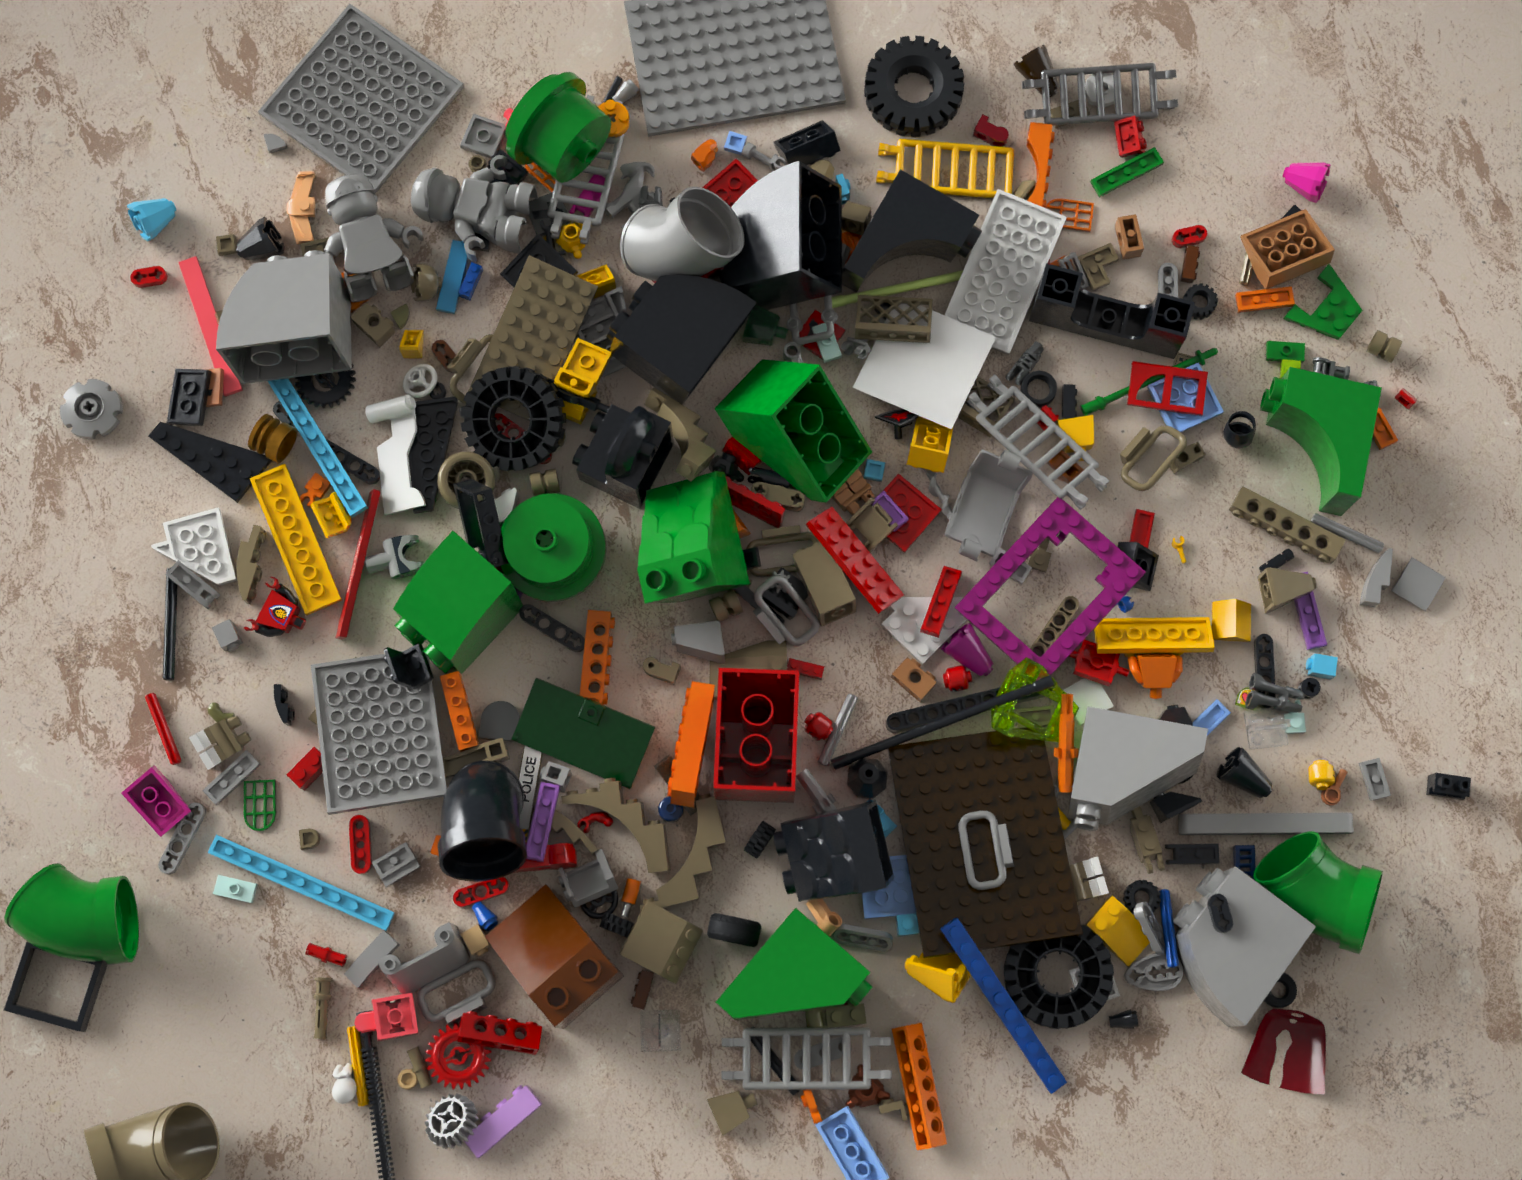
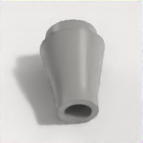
M629 79L623 82L612 99L614 101H623L624 103L637 95L639 89Z

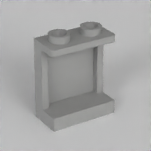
M602 849L595 852L597 860L567 873L564 872L562 867L559 868L561 874L558 877L562 888L566 887V890L563 891L567 902L572 901L574 908L619 889Z

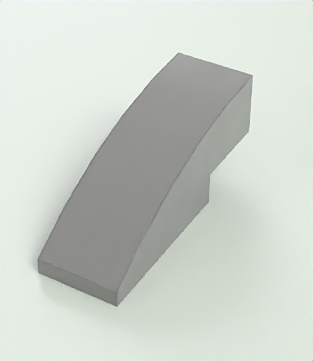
M1389 548L1370 570L1361 593L1360 605L1376 607L1380 604L1381 590H1385L1390 585L1393 549Z
M383 930L354 961L344 975L359 988L379 968L376 960L386 955H391L400 944L387 931Z

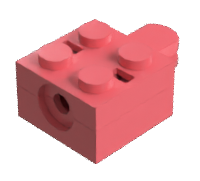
M412 993L373 999V1011L360 1013L355 1018L356 1029L361 1033L376 1031L377 1041L418 1034Z

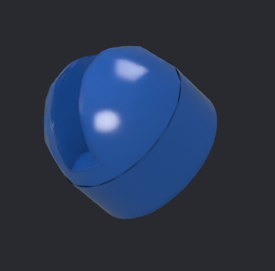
M1124 596L1118 603V607L1123 613L1130 611L1134 606V601L1131 602V597Z

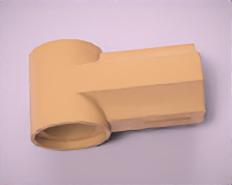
M822 898L809 900L806 903V906L818 922L817 927L829 937L842 925L841 917L836 912H831Z

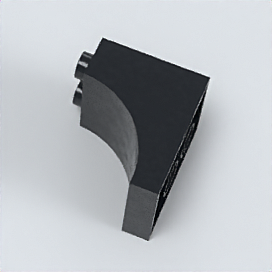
M900 169L842 271V285L857 293L862 283L873 271L891 260L904 256H933L950 263L956 254L966 258L982 232L981 229L974 226L979 214Z

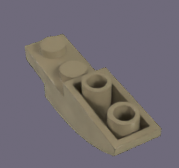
M253 525L248 542H240L237 556L239 591L242 600L250 605L257 594V589H255L257 582H260L262 578V568L255 563L260 559L261 552L259 549L266 539L265 530L258 525Z

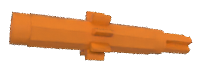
M1061 694L1059 747H1054V757L1058 758L1059 792H1072L1074 759L1078 758L1079 748L1074 747L1073 694Z

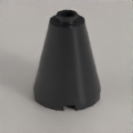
M1237 747L1232 750L1225 758L1227 760L1226 764L1219 766L1216 777L1258 798L1269 796L1272 792V782L1245 749Z

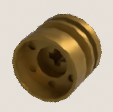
M264 414L251 431L248 447L253 451H257L258 454L265 453L268 459L276 463H281L289 455L296 442L297 429L287 423L280 424L278 418H273L270 414Z

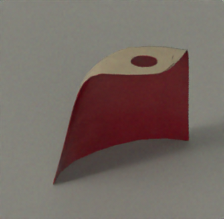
M1272 1009L1268 1011L1258 1027L1241 1073L1253 1080L1270 1085V1072L1274 1065L1277 1050L1276 1038L1283 1030H1287L1292 1043L1286 1051L1283 1062V1077L1279 1088L1301 1093L1325 1094L1326 1031L1322 1021L1296 1010ZM1291 1013L1301 1014L1304 1017H1296L1291 1015ZM1290 1019L1296 1020L1297 1022L1291 1023Z

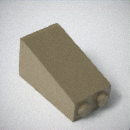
M819 541L807 549L801 548L795 554H792L794 565L821 627L856 612V598L842 569Z

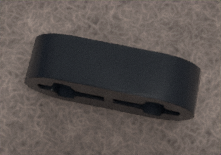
M1214 894L1207 901L1214 929L1217 932L1225 933L1233 927V919L1228 901L1224 895ZM1215 898H1217L1218 901H1222V904L1219 906L1221 912L1218 911L1217 906H1213L1212 902L1215 901ZM1220 914L1223 920L1228 922L1225 925V929H1223V926L1218 925V922L1221 921Z

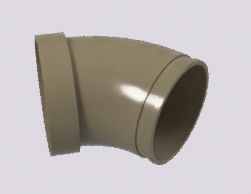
M191 1102L154 1110L108 1126L101 1123L83 1130L97 1180H206L215 1170L219 1159L220 1141L216 1125L203 1107Z

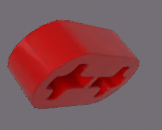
M1202 225L1176 230L1172 236V244L1177 248H1184L1187 245L1192 246L1203 243L1207 237V230ZM1196 231H1198L1199 234L1202 233L1200 238L1198 237V235H1195ZM1178 235H1180L1181 238H1184L1183 242H1181V240L1179 239L1177 240Z
M153 266L134 270L130 275V279L136 287L144 288L164 284L168 279V275L162 267ZM157 272H160L162 274L159 276V279L155 277L157 275ZM139 275L143 277L141 278V282L137 281Z

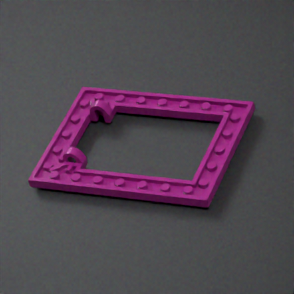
M1057 497L955 606V609L1036 681L1052 675L1144 576L1146 571L1068 503ZM1071 533L1107 565L1104 571L1095 578V581L1104 589L1050 648L1039 657L983 606L1046 538L1054 545L1059 546Z

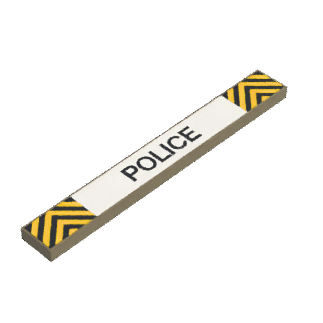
M524 745L518 779L524 792V805L520 814V829L524 832L525 841L527 842L534 809V802L532 800L536 797L543 753Z

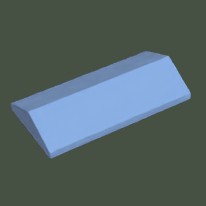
M849 1106L833 1113L815 1125L846 1180H887L890 1178Z

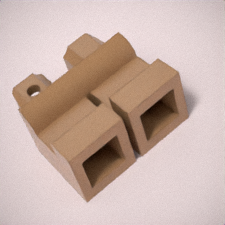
M857 469L831 498L844 512L848 511L853 516L861 508L857 504L859 500L862 499L866 503L870 498H875L871 491L872 486L866 482L862 473Z

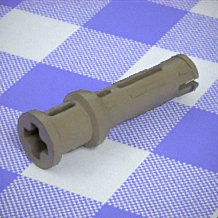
M314 977V981H316V994L313 995V998L316 1000L313 1038L327 1039L328 1000L332 998L330 982L333 981V978Z

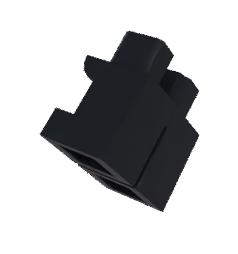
M1442 773L1430 774L1427 779L1426 795L1464 800L1465 797H1470L1471 778Z

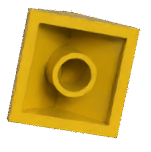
M607 264L576 275V277L598 286L593 299L601 297L605 293L617 288L615 279Z
M1238 599L1212 602L1213 640L1251 642V604Z

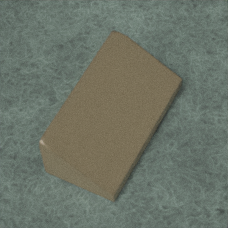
M1023 181L1012 195L1026 200L1034 190L1036 181Z

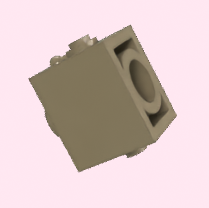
M847 201L842 210V230L863 235L872 218L871 207Z

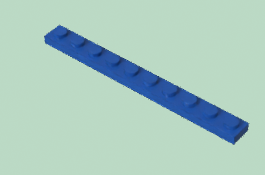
M955 917L941 927L940 930L1048 1092L1052 1094L1065 1085L1067 1081L959 919Z

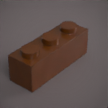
M1187 245L1181 282L1192 283L1196 280L1197 273H1195V270L1199 264L1197 262V258L1200 256L1199 247Z
M645 970L638 973L637 979H639V982L635 984V997L632 996L630 1003L632 1007L645 1010L654 973Z

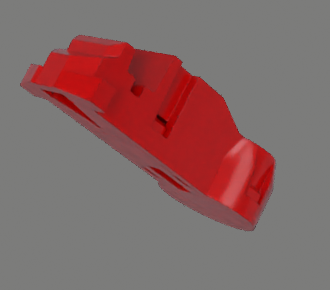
M571 843L547 845L544 862L526 859L525 863L513 873L576 867V850Z

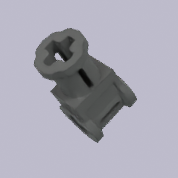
M1321 357L1313 359V372L1348 380L1350 366H1335L1336 362Z

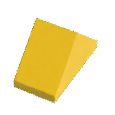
M404 330L399 346L403 358L422 359L423 330Z

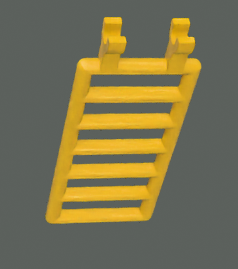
M899 139L897 146L879 143L878 156H897L896 173L878 170L876 183H893L899 170H903L904 147H916L914 177L921 181L923 148L934 149L932 186L930 187L945 195L994 198L997 192L994 191L996 154L1007 155L1005 192L1012 194L1014 149L1011 147ZM941 149L952 150L950 187H939ZM959 151L970 152L968 189L957 188ZM978 152L988 153L986 190L976 189Z

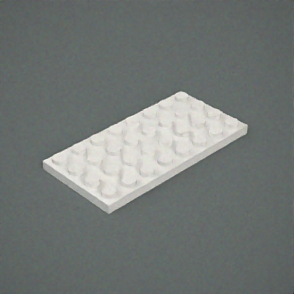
M997 189L981 227L982 232L973 246L945 316L996 336L992 348L1009 355L1037 290L1045 265L1050 259L1067 217Z

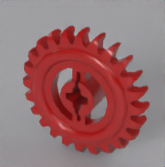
M454 1023L453 1029L446 1025V1032L439 1029L440 1036H432L435 1043H428L432 1050L425 1051L431 1055L425 1061L432 1063L427 1067V1070H435L431 1077L438 1075L437 1083L445 1080V1088L449 1083H452L453 1090L457 1084L463 1090L464 1083L471 1088V1080L479 1083L477 1076L485 1077L482 1069L489 1070L485 1062H491L492 1060L486 1057V1055L492 1053V1051L486 1050L485 1046L468 1044L470 1047L467 1049L459 1046L453 1048L450 1055L444 1058V1051L447 1046L457 1041L459 1028L457 1023ZM459 1051L460 1054L464 1053V1056H462V1061L458 1062L457 1059H453V1057L456 1056L455 1052ZM469 1055H474L472 1063L465 1070L455 1071L447 1067L450 1063L455 1066H462L466 1063Z

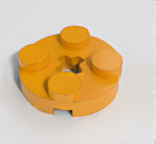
M607 100L598 106L607 116H614L615 119L614 123L611 121L608 138L609 136L620 137L628 130L630 117L627 108L623 104L614 100Z

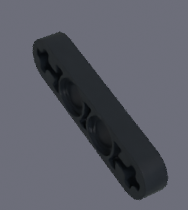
M326 439L335 454L338 452L344 453V459L340 463L345 471L370 485L376 484L380 480V473L376 467ZM354 461L360 463V468L356 471L350 469V465ZM364 468L369 473L374 471L375 477L368 479V475L363 472Z
M526 604L520 608L519 615L525 623L571 651L581 652L584 649L585 639L581 634L533 605ZM531 609V613L537 617L536 621L530 616L525 618L524 611ZM546 618L550 621L547 628L539 626L541 619ZM557 629H565L566 635L563 638H557L555 636ZM570 633H572V639L576 641L578 638L580 639L581 646L573 647L574 644L570 640H568V643H565Z
M1261 634L1254 640L1255 673L1267 676L1270 679V683L1275 684L1273 639L1268 634ZM1262 638L1265 642H1268L1265 646V652L1269 651V653L1259 654V652L1263 651V645L1259 644ZM1261 657L1268 658V667L1260 665L1259 660ZM1256 691L1265 695V691ZM1267 692V696L1276 698V694ZM1258 705L1260 708L1265 710L1272 707L1268 705Z

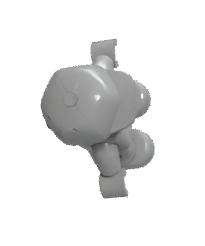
M497 155L490 161V169L486 167L474 172L470 178L463 180L462 186H460L457 178L445 175L443 170L438 168L422 171L413 184L411 206L419 218L430 223L434 221L448 222L454 217L455 233L463 241L467 257L474 262L477 261V256L471 249L475 246L481 249L485 247L484 241L476 237L475 233L482 235L494 245L500 246L503 250L517 254L521 252L519 231L521 225L526 226L527 222L524 217L516 216V214L519 212L529 215L530 197L538 199L536 185L521 182L519 185H511L506 182L490 183L494 178L498 180L507 179L504 170H497L498 167H505L507 165V158L503 155Z
M360 174L341 176L331 181L325 190L327 212L340 227L339 232L334 233L328 238L324 253H329L334 261V258L343 250L345 255L344 281L351 302L367 300L378 293L375 281L371 275V272L381 270L383 274V281L387 291H397L410 286L414 280L410 263L404 254L402 256V250L390 237L402 238L403 244L407 249L410 246V241L407 239L410 235H414L419 241H423V233L418 227L409 226L404 229L405 226L394 219H382L380 215L376 214L378 197L370 181Z

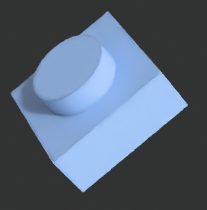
M729 131L724 150L742 155L747 136Z

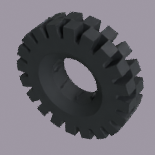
M909 36L900 37V43L892 40L886 43L885 50L881 47L875 53V59L871 58L864 85L866 105L869 111H873L872 116L877 122L882 120L883 127L888 131H891L892 128L897 129V135L905 136L906 132H911V137H920L921 132L924 131L926 136L933 134L937 127L941 130L947 126L949 119L953 120L958 108H960L964 92L963 69H959L960 62L957 57L950 56L951 50L945 45L939 48V41L932 38L929 43L924 42L925 36H915V41H910ZM908 73H918L930 81L929 84L932 85L933 92H930L929 98L919 101V103H911L899 97L894 85L898 83L901 76Z
M504 367L482 375L483 378L477 379L471 385L473 389L468 391L463 399L466 401V406L461 407L460 416L464 417V422L461 423L462 432H467L468 437L464 439L468 447L473 446L475 449L474 453L483 456L492 467L497 466L499 470L505 471L524 470L544 462L551 457L550 454L557 450L560 445L558 441L563 438L565 429L562 428L563 423H566V413H562V407H565L562 397L558 398L556 393L559 391L555 385L547 382V377L541 373L537 374L535 370L529 368ZM508 398L510 401L516 399L522 402V406L526 407L529 412V428L523 432L524 435L519 439H515V437L510 439L504 436L502 431H499L496 426V410Z
M1081 925L1083 934L1079 936L1010 946L1004 964L1006 991H1008L1009 996L1021 1014L1032 1020L1033 1023L1052 1029L1076 1027L1095 1016L1108 1000L1113 986L1114 968L1110 959L1111 955L1108 948L1104 946L1103 940L1097 934L1095 935L1086 925ZM1052 952H1059V954L1063 952L1074 958L1072 961H1076L1080 969V974H1077L1080 977L1077 987L1075 989L1070 988L1071 992L1064 995H1058V992L1052 994L1043 988L1045 985L1041 986L1037 977V972H1040V970H1037L1038 963L1043 957L1046 959V955Z

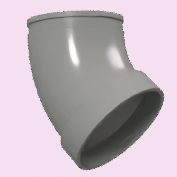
M689 187L683 190L668 207L649 204L636 210L624 226L620 240V253L624 265L631 273L649 280L657 281L660 276L665 275L701 277L715 268L727 265L741 252L744 246V232L737 215L722 198L707 189Z

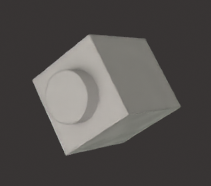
M230 619L212 627L220 647L224 651H234L243 643L234 622Z

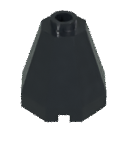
M263 217L237 242L236 251L241 258L253 260L284 254L285 246L284 243L280 244L279 239H281V235L273 222Z
M863 758L849 767L847 785L856 797L874 799L886 789L888 772L877 759Z

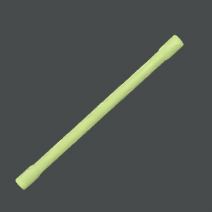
M963 270L858 293L832 297V308L855 303L858 301V295L889 296L959 281Z

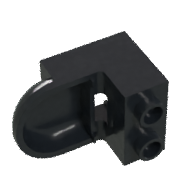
M611 404L606 414L598 411L590 426V432L594 433L595 436L589 447L584 444L578 447L572 464L577 466L576 470L579 480L640 509L646 499V490L651 489L674 445L672 424L670 421L647 411V409L641 406H637L630 413Z

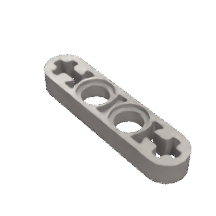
M195 802L188 806L191 810L198 808L200 814L194 816V813L191 811L180 820L159 861L158 866L161 872L173 874L179 868L206 815V809L202 804ZM187 818H193V820H195L196 823L194 824L193 822L188 821ZM186 824H190L192 827V831L188 835L182 833V827ZM176 842H181L183 845L179 853L173 851V845ZM169 853L178 856L177 860L173 858L171 861L173 867L166 870L164 863L170 862L172 858L168 856Z

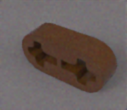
M435 341L432 345L434 356L447 372L453 373L447 368L449 365L447 358H450L452 361L456 354L445 341ZM437 347H444L443 349L446 354L443 355L438 351Z

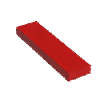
M947 566L943 567L920 630L921 633L939 638L962 571Z

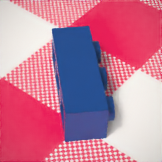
M471 262L458 292L459 297L471 300L483 273L481 265Z

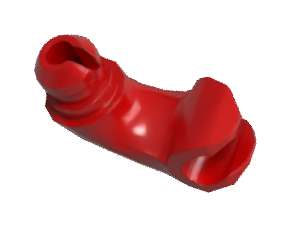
M607 812L591 813L580 819L577 827L580 828L582 825H586L583 832L588 833L592 823L599 822L605 824L606 827H610L613 824V819L609 817Z

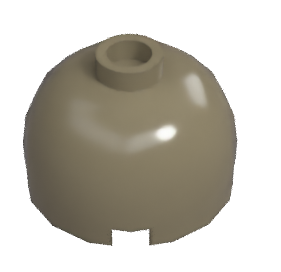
M414 264L412 267L416 268L415 272H413L414 280L411 284L412 293L416 292V297H413L415 301H428L434 298L438 293V288L442 287V278L438 277L437 271L428 264Z

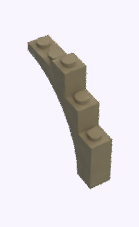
M616 778L604 779V783H599L600 791L597 788L586 789V793L578 794V790L567 791V795L561 796L562 804L593 806L608 812L620 820L632 832L640 844L646 859L648 873L671 870L665 823L660 824V820L648 821V825H646L643 802H638V799L626 800V804H624L621 781H616Z

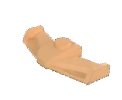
M313 171L298 173L291 200L287 203V214L290 217L297 244L314 241L308 218L315 217V198L309 197L316 176Z

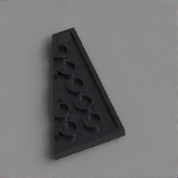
M455 396L415 401L417 433L408 457L412 488H416L422 493L426 506L413 509L414 514L434 511L438 493V472L446 458L459 401Z
M159 422L148 436L237 503L252 486L249 478L261 474L272 461L264 454H258L257 452L163 422Z

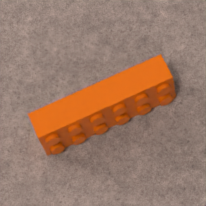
M692 681L691 688L687 687L686 702L682 710V723H680L678 731L679 738L675 746V759L672 761L671 777H669L667 796L671 797V804L694 808L713 710L715 685Z

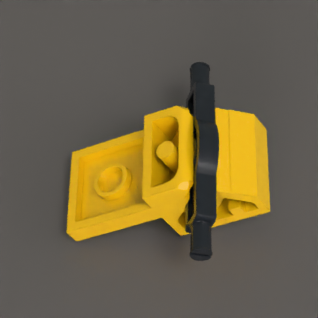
M577 338L563 368L560 367L554 380L548 378L547 382L554 384L559 391L556 394L558 398L562 397L565 407H562V413H566V419L581 425L589 409L607 413L610 407L602 404L601 400L595 398L597 394L596 386L612 357V352Z

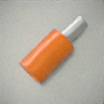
M627 878L621 902H624L621 916L628 917L631 905L636 904L641 881Z

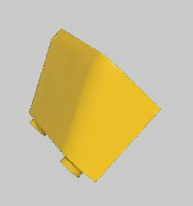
M922 952L919 957L912 955L905 962V969L908 975L950 1003H954L971 977L957 954L923 958Z

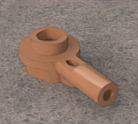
M1340 769L1335 783L1329 786L1327 790H1322L1321 799L1326 805L1334 806L1340 801L1341 790L1339 788L1348 773L1346 770Z

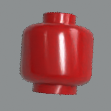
M963 665L947 668L946 673L943 674L945 688H949L951 692L968 689L969 682H972L971 671H967Z
M816 712L814 715L810 713L804 720V723H806L805 732L817 741L825 740L833 731L832 721L822 712Z

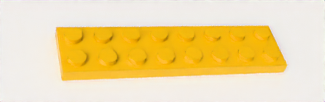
M286 464L249 478L305 615H310L342 601Z

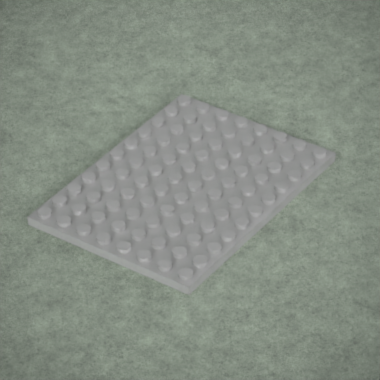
M825 0L624 1L648 137L846 103Z

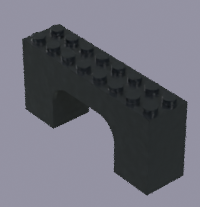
M1046 263L1037 288L1029 319L1030 322L1171 359L1176 357L1187 338L1195 302L1157 293L1153 303L1139 305L1098 295L1080 286L1083 276L1082 272Z

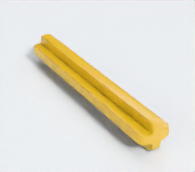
M355 1026L347 1028L354 1081L357 1087L358 1106L362 1107L368 1105L369 1099L367 1096L369 1095L367 1094L368 1089H366L367 1084L365 1083L360 1033Z

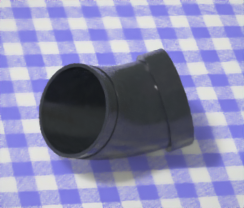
M489 760L475 761L462 767L451 780L442 804L441 838L438 842L439 865L441 870L449 877L473 882L494 880L515 872L525 863L527 859L525 834L520 829V814L524 805V792L518 777L505 765Z

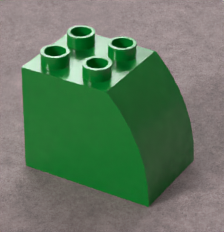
M452 531L429 556L399 597L393 610L401 619L394 626L413 646L416 644L422 645L424 642L427 643L428 646L423 652L443 673L447 674L453 667L462 674L515 618L523 604L512 582L458 534Z

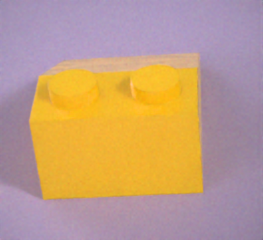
M918 416L906 465L944 473L953 428L949 429Z
M1113 895L1108 897L1085 924L1095 935L1097 934L1103 940L1104 946L1128 967L1150 943L1147 936L1143 934L1139 920Z

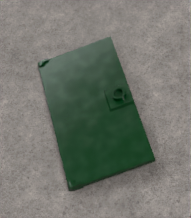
M536 677L511 740L604 779L616 778V781H621L622 786L630 789L655 726Z

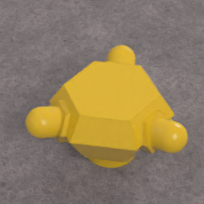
M572 222L561 226L559 239H556V243L568 253H573L574 258L580 259L582 257L581 250L585 248V244H581V239L579 238L583 224Z

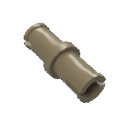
M419 1046L408 1050L407 1053L413 1066L412 1071L416 1073L420 1088L432 1085L433 1082L426 1068L428 1065L423 1060Z

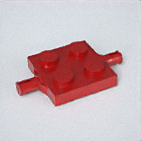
M1085 639L1078 652L1073 651L1069 656L1075 659L1074 675L1110 687L1116 673L1128 677L1130 669L1119 666L1118 659L1120 653L1097 654L1096 643Z

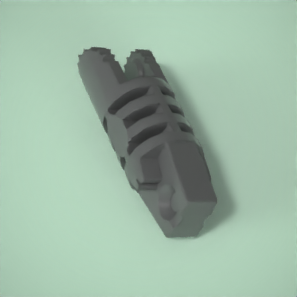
M1036 341L1027 349L1006 375V379L1011 381L1019 373L1015 383L1021 385L1026 375L1029 374L1041 358V353L1044 350L1042 344Z

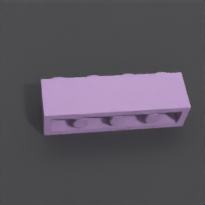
M528 1085L517 1087L512 1092L513 1097L508 1101L506 1098L496 1105L498 1109L493 1114L488 1112L480 1119L482 1123L477 1126L478 1128L472 1129L474 1135H469L467 1137L468 1142H464L477 1158L483 1156L542 1105V1102Z

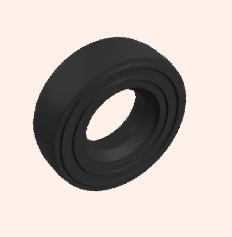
M1283 973L1277 981L1284 984L1286 988L1285 995L1277 998L1270 991L1264 999L1271 1007H1287L1296 998V983L1286 973Z

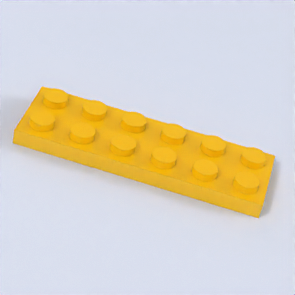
M1209 617L1104 618L1094 629L1097 654L1214 652L1215 648Z

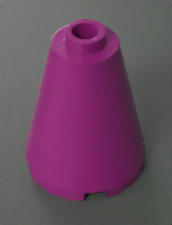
M970 623L957 630L951 636L950 643L946 641L941 647L944 653L978 676H987L993 670L992 666L994 663Z

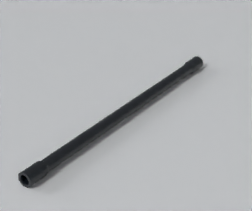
M1051 675L1046 676L1026 686L862 749L831 759L832 765L837 770L865 757L1011 701L1055 686Z

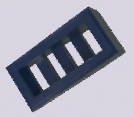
M1255 845L1233 846L1234 867L1236 866L1238 869L1249 868L1250 871L1242 872L1254 880L1253 875L1256 869ZM1246 851H1248V854H1249V855H1240V852H1246ZM1240 860H1249V863H1240Z

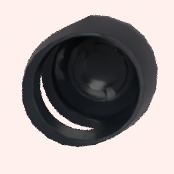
M1238 411L1232 414L1223 431L1227 444L1237 449L1248 447L1252 443L1256 432L1255 418L1245 411ZM1238 417L1247 418L1252 423L1253 429L1246 423H1231V421Z

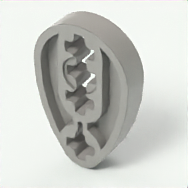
M1155 953L1133 963L1125 971L1124 978L1128 984L1140 989L1165 991L1175 988L1180 983L1183 976V968L1179 961L1178 971L1175 972V975L1172 972L1165 973V977L1162 974H1157L1155 979H1153V976L1148 974L1152 970L1151 967H1154V970H1160L1161 966L1164 969L1170 968L1167 966L1166 953ZM1132 970H1134L1136 974H1144L1143 976L1137 977L1136 982H1134L1132 978H1129V975L1132 974Z

